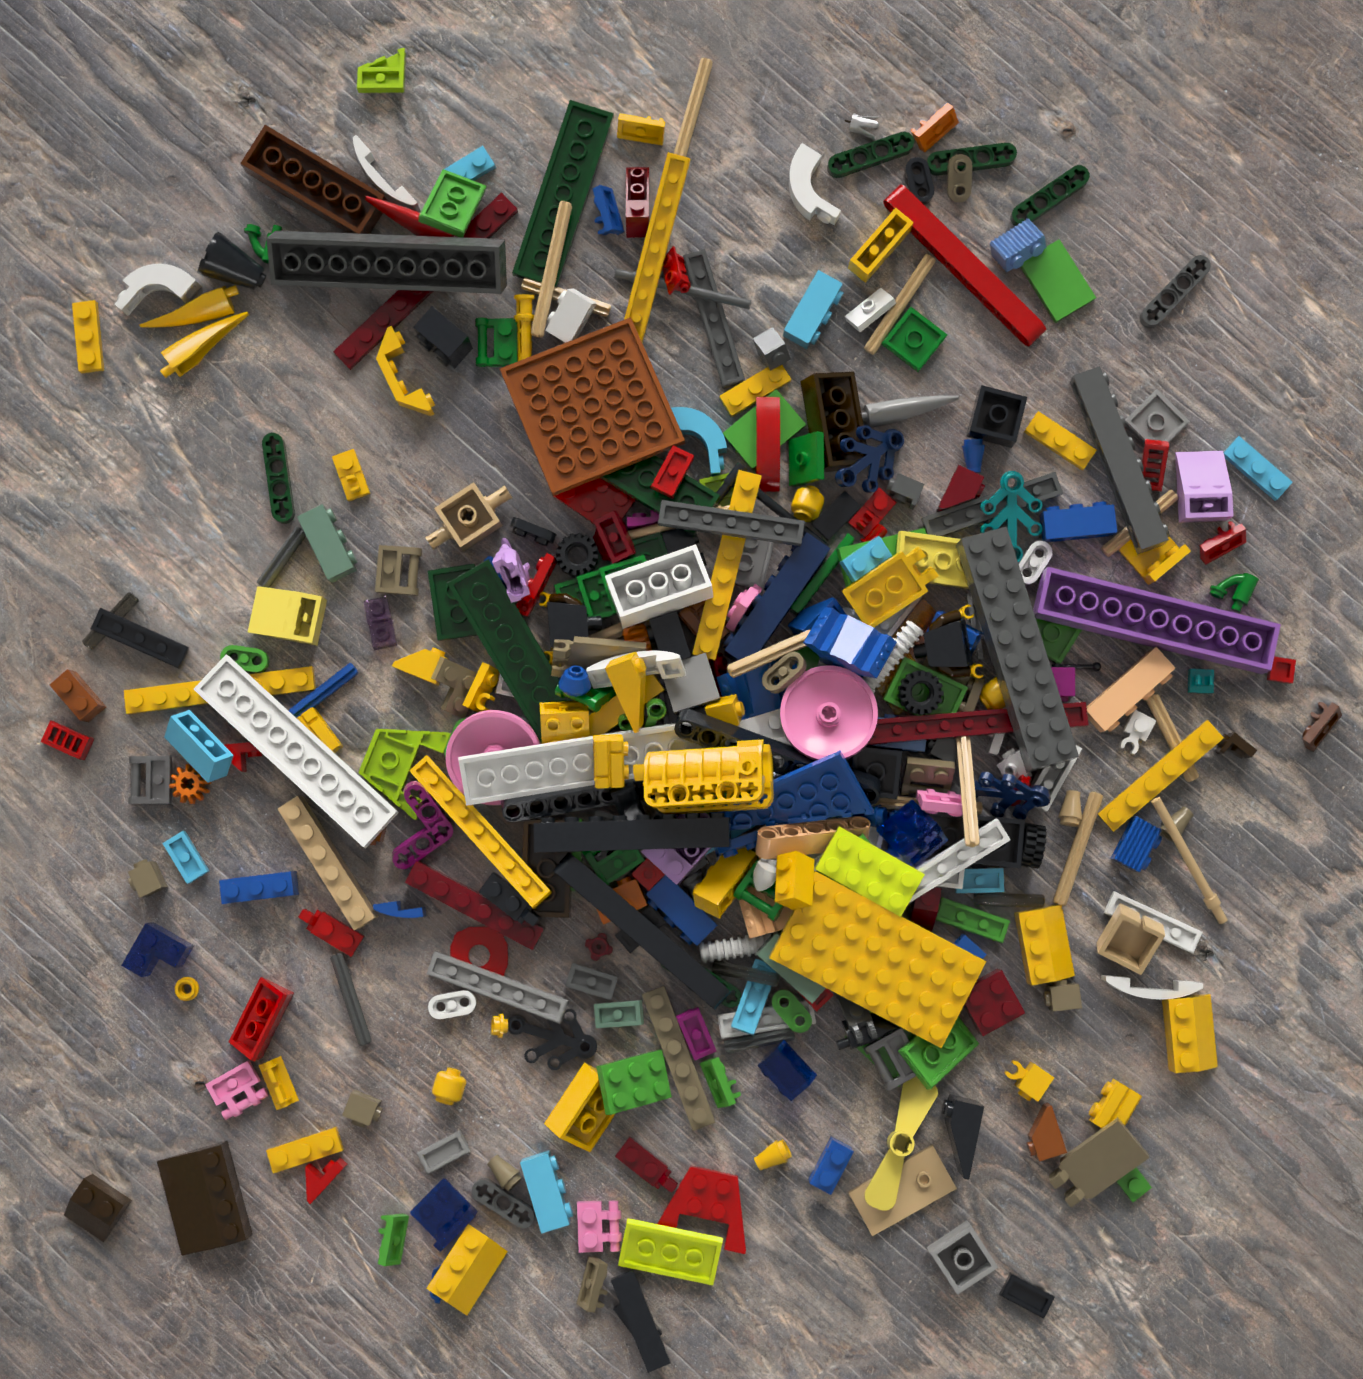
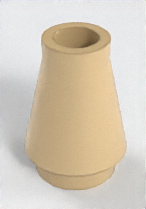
M1066 791V796L1058 816L1061 825L1078 827L1080 821H1082L1081 793L1079 791Z

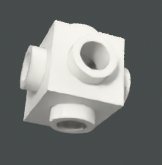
M1012 748L1001 755L1003 760L996 765L1002 776L1004 774H1012L1017 779L1020 775L1025 777L1032 776L1031 772L1026 773L1019 749L1015 751Z

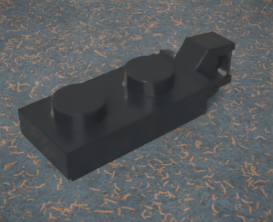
M492 872L479 890L480 894L521 924L526 921L532 926H537L542 919L533 911V908L520 893L495 872Z

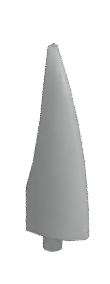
M921 396L864 405L865 412H861L863 422L867 421L868 426L871 428L884 426L945 406L959 400V396Z

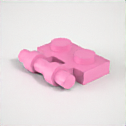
M928 788L926 791H916V799H918L921 810H924L926 813L937 814L938 812H945L955 817L962 816L961 795L956 794L955 791L942 793Z
M250 1060L205 1084L216 1106L226 1102L228 1108L221 1112L225 1120L232 1116L237 1117L241 1115L243 1110L252 1105L257 1106L262 1102V1099L269 1096L266 1088L255 1091L253 1085L261 1080ZM245 1091L247 1097L237 1102L234 1096Z
M602 1201L577 1202L579 1253L603 1252V1242H610L611 1252L620 1251L622 1233L619 1232L621 1210L618 1209V1201H609V1210H602ZM603 1219L609 1220L610 1232H603Z

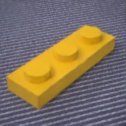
M92 300L72 303L78 371L80 373L104 371L98 302Z
M783 365L771 371L767 367L723 393L719 398L732 418L755 404L756 397H767L774 390H778L790 383L792 379Z
M1039 411L1024 431L1082 471L1097 451Z
M333 1127L269 1148L266 1152L274 1174L341 1152L344 1148L338 1128Z

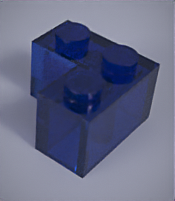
M154 922L145 923L121 966L140 977L150 976L159 959L174 968L182 967L194 945Z

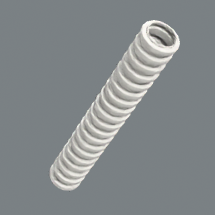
M908 620L906 627L902 626L901 633L897 632L896 639L893 638L897 643L877 679L866 676L862 678L869 685L873 694L876 692L875 688L881 686L879 683L885 681L884 677L890 675L889 671L895 669L894 665L900 663L899 659H903L905 657L904 654L909 652L908 649L914 647L913 643L919 641L918 637L924 635L923 630L912 621Z
M768 933L767 935L749 938L748 935H745V938L738 936L737 939L731 937L727 941L724 938L721 942L715 940L714 943L708 941L707 944L700 942L701 961L703 963H707L706 961L708 960L714 962V959L721 961V958L729 960V957L736 959V956L743 958L744 955L751 957V954H755L772 934Z

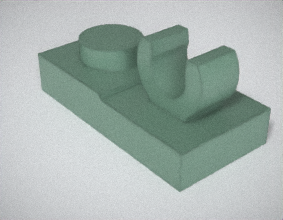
M642 1000L594 1004L596 1028L644 1024Z

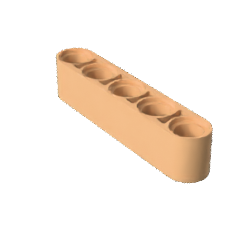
M854 816L761 827L757 832L755 852L758 857L763 859H775L779 854L798 851L804 855L823 853L838 826L856 836L863 833L869 839L871 823L865 817Z

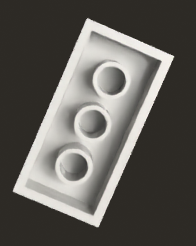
M696 545L605 576L610 596L623 629L713 598L712 584Z

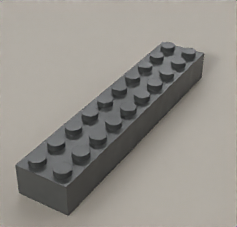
M274 231L266 238L271 285L501 294L507 287L505 239Z
M1007 527L960 539L956 545L957 552L1026 773L1071 761L1079 757Z

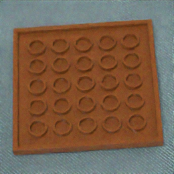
M631 317L500 368L501 375L552 496L668 451L673 445L678 447L685 444L683 434Z

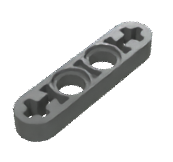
M1203 255L1192 258L1143 309L1140 314L1141 324L1146 328L1156 327L1206 276L1211 268L1210 260ZM1202 263V270L1200 269L1194 276L1190 274L1196 267V264ZM1179 278L1188 280L1189 287L1187 289L1179 288L1177 285ZM1169 294L1173 298V304L1170 306L1164 305L1161 301V296ZM1158 307L1160 311L1154 319L1149 321L1147 319L1148 313L1151 314Z

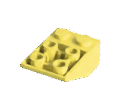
M257 586L248 633L318 646L327 600L322 596Z

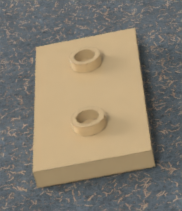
M930 1145L904 1160L896 1203L890 1210L882 1211L870 1206L866 1202L864 1193L871 1179L848 1191L871 1235L874 1236L957 1188L934 1146Z

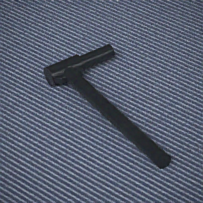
M737 462L716 492L720 495L716 506L719 505L731 488L734 489L738 470L748 472V469L741 463ZM758 488L756 498L779 517L798 520ZM804 525L803 536H805L806 533H809L826 546L829 545L827 542H825L822 538H820L817 534H815L812 530H810L807 526Z

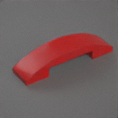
M756 397V474L762 476L759 489L763 492H780V397Z

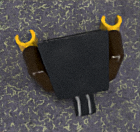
M540 593V596L546 597V601L539 603V605L548 609L550 650L554 648V639L574 642V636L588 637V631L602 630L601 616L587 617L586 606L582 605L580 600L567 593ZM544 651L545 655H550L549 662L552 665L553 651Z
M968 604L961 607L960 610L941 614L931 623L929 631L924 633L925 643L915 644L913 647L915 658L927 657L930 667H935L939 673L951 678L970 677V675L975 678H982L984 675L975 674L977 667L984 666L977 663L973 664L965 622V620H969L975 615L967 616L964 612L971 605Z

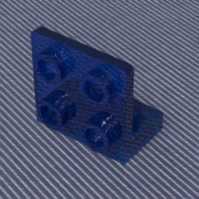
M914 800L906 803L876 829L878 834L898 853L903 862L914 868L948 841L939 825L924 810H921V807Z
M443 1178L410 1211V1214L434 1237L436 1242L433 1246L439 1252L478 1213L446 1178Z

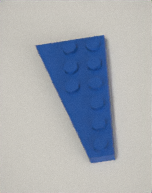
M841 750L774 779L773 802L766 809L710 812L725 813V817H730L731 830L749 829L751 826L765 824L766 826H774L775 823L783 822L793 824L826 820L828 817L837 816L847 818L852 817L854 814H874L869 800ZM764 794L759 800L762 804L763 800L767 799L768 796Z

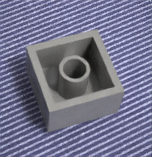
M967 1220L927 1246L957 1295L998 1268Z

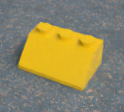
M1062 905L1014 912L1027 984L1038 985L1075 976Z
M1211 994L1162 999L1169 1071L1174 1073L1199 1072L1218 1067Z
M584 1062L544 1123L560 1139L588 1152L592 1151L615 1114H605L596 1068Z
M467 1224L426 1289L467 1316L508 1251Z

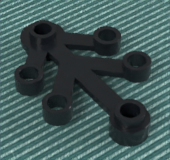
M566 1009L562 1020L570 1025L575 1038L565 1035L559 1023L548 1019L547 1021L552 1031L526 1023V1019L521 1015H513L508 1019V1031L510 1033L518 1035L524 1032L549 1040L536 1048H529L525 1052L524 1058L528 1063H535L540 1056L561 1045L572 1047L559 1056L553 1055L548 1059L547 1065L551 1070L560 1069L562 1064L577 1056L583 1059L592 1057L597 1051V1042L593 1036L584 1034L576 1019L577 1014L573 1009ZM566 1012L573 1013V1020H566ZM519 1021L521 1024L520 1029H514L512 1022ZM583 1042L589 1044L590 1048L588 1051L581 1049ZM534 1051L536 1059L530 1060L527 1056L528 1052ZM551 1059H558L559 1066L553 1067L550 1063Z

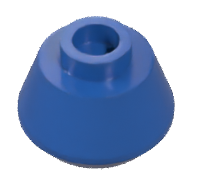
M576 665L567 668L558 683L563 693L574 697L583 696L591 689V682L587 671Z

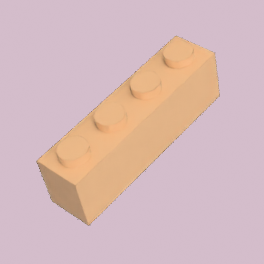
M1157 647L1150 649L1087 706L1088 720L1100 733L1106 730L1111 732L1120 724L1119 718L1124 714L1129 716L1138 708L1135 705L1141 699L1146 701L1155 693L1153 688L1159 683L1164 685L1173 677L1171 672L1175 669L1174 665Z

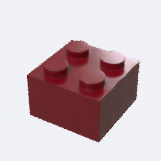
M998 968L977 979L964 1004V1008L981 1036H985L1025 1014L1003 971Z

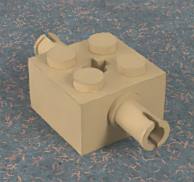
M473 482L434 508L444 522L442 524L443 527L425 538L433 550L448 539H455L464 552L502 527L500 520L494 513L495 508L512 499V496L507 488L502 486V488L490 496L483 497ZM467 513L472 515L471 521L466 520L465 515Z

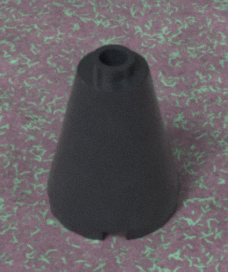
M216 232L205 250V257L201 259L197 273L204 277L253 290L257 286L261 288L267 276L264 274L265 269L225 235Z

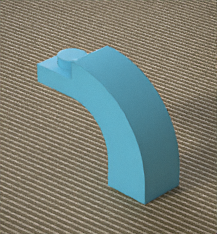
M687 407L671 408L682 434L694 436L705 445L708 452L711 477L720 475V470H724L723 455L718 456V454L727 453V445L719 426L709 416L698 410Z

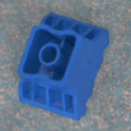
M824 607L803 643L818 654L820 662L828 666L846 668L859 676L877 679L897 641L890 635L881 634L874 627L849 615L840 614L834 608Z
M781 658L735 678H732L729 673L717 677L722 697L737 694L739 702L743 703L745 715L741 720L780 709L786 689L777 694L771 693L763 686L762 677ZM794 664L792 669H796L797 664ZM780 679L775 680L774 685H777Z

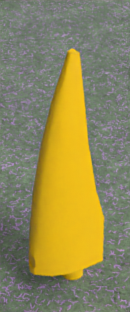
M236 285L229 288L222 286L208 291L173 312L141 323L139 326L155 328L184 326L234 314L235 311L230 297L239 294L238 287Z
M246 311L212 323L172 344L161 352L169 364L161 369L160 372L165 378L174 372L179 377L183 376L198 365L224 336L249 316V313Z

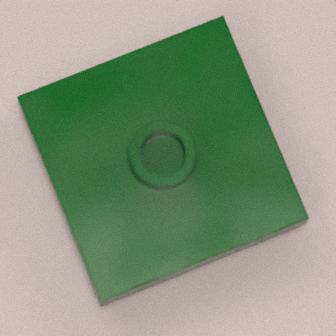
M910 307L881 345L919 373L948 334L914 308Z
M816 431L790 439L789 486L797 487L824 480V432Z

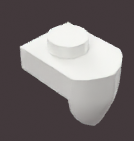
M761 858L757 862L753 873V881L757 891L768 889L776 881L777 858Z

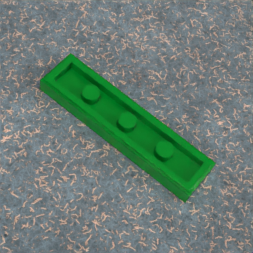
M847 533L837 548L853 545L854 537ZM836 549L790 608V612L797 616L805 608L839 563Z

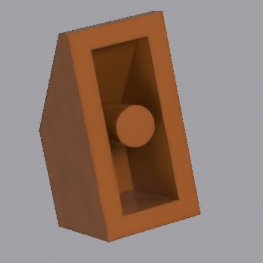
M1048 1102L1044 1103L1028 1133L1030 1141L1026 1142L1030 1156H1035L1039 1162L1067 1153L1052 1105Z

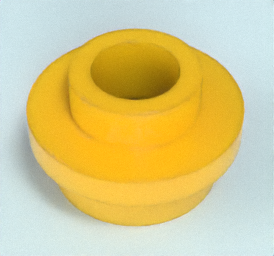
M183 977L175 984V994L180 1000H193L199 993V984L192 977ZM186 984L191 986L190 993L184 991Z
M498 1014V1016H492L491 1034L502 1038L503 1034L508 1032V1019H504L503 1014Z

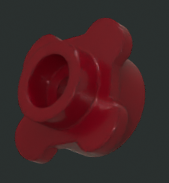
M599 933L597 937L589 938L585 942L586 948H589L591 952V959L594 961H598L605 954L610 955L613 951V947L606 940L607 935L605 933ZM598 944L601 945V949H597Z

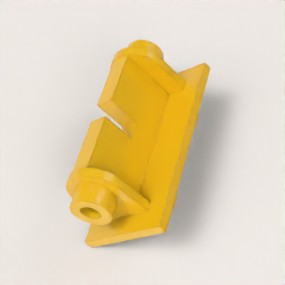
M281 1056L258 1065L276 1110L299 1101Z

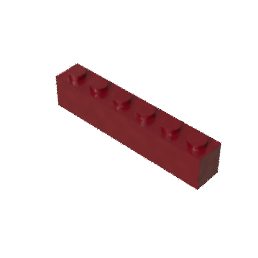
M421 861L415 862L405 881L406 884L531 950L535 949L546 928L540 924L532 926L526 921L522 924L515 921L478 891Z

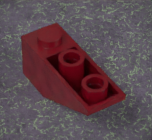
M626 167V238L646 237L650 222L649 167Z

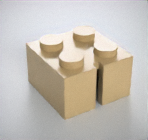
M1119 903L1096 942L1097 952L1142 975L1165 937L1164 926L1145 915L1140 918L1139 912Z

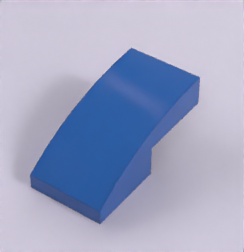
M400 901L373 905V910L394 917L418 918L426 916L425 907L401 910Z

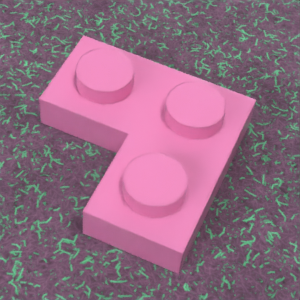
M754 584L753 587H750L748 590L745 589L743 593L741 592L733 603V607L727 614V617L730 619L725 626L726 628L734 632L738 622L750 610L752 602L761 593L763 588Z

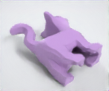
M502 538V546L493 558L492 563L496 572H500L507 586L508 597L511 603L530 594L528 588V581L530 580L528 570L530 565L529 563L522 565L518 552L512 549L508 539Z

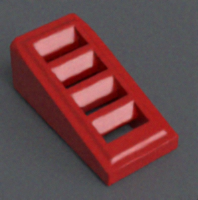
M1145 439L1142 455L1144 471L1142 474L1144 478H1158V482H1150L1152 491L1162 492L1169 451L1168 441ZM1149 449L1162 450V453L1149 452ZM1148 458L1161 459V463L1149 462L1147 460ZM1146 468L1160 469L1159 473L1146 471Z
M50 720L41 739L42 743L80 760L86 759L94 741V738ZM55 727L58 729V731L55 735L54 740L51 741L49 740V738ZM64 731L66 732V734L60 745L58 744V741L60 739L62 732ZM70 735H73L74 737L71 741V744L69 748H67L66 744L70 738ZM78 739H82L77 751H74Z

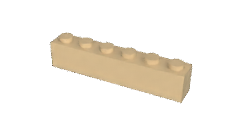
M296 796L279 807L278 811L353 930H359L378 918L377 912L373 910L370 901L303 796Z

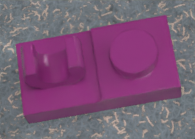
M699 1007L691 1008L676 1016L694 1061L717 1052Z

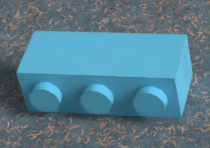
M818 270L783 331V337L805 349H808L810 344L815 345L821 334L818 331L821 324L826 325L832 315V312L829 310L833 303L838 305L844 294L841 291L843 283Z
M190 710L170 716L164 738L207 783L227 776L234 755Z
M550 1150L523 1158L520 1164L541 1234L569 1225L570 1217H573V1211L570 1202L566 1203L563 1196L566 1193L563 1179H558L556 1170L559 1169L556 1156H551Z

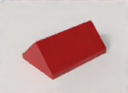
M260 977L229 1043L251 1061L255 1062L262 1059L294 992Z

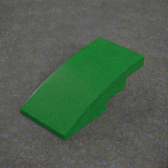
M645 555L599 568V570L577 576L575 579L555 584L556 594L567 593L580 600L582 605L586 606L587 617L601 616V620L616 616L618 614L610 596L605 576L646 562Z

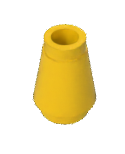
M782 1139L779 1142L777 1140L774 1141L758 1156L754 1157V1160L759 1170H763L788 1162L792 1154L788 1145Z

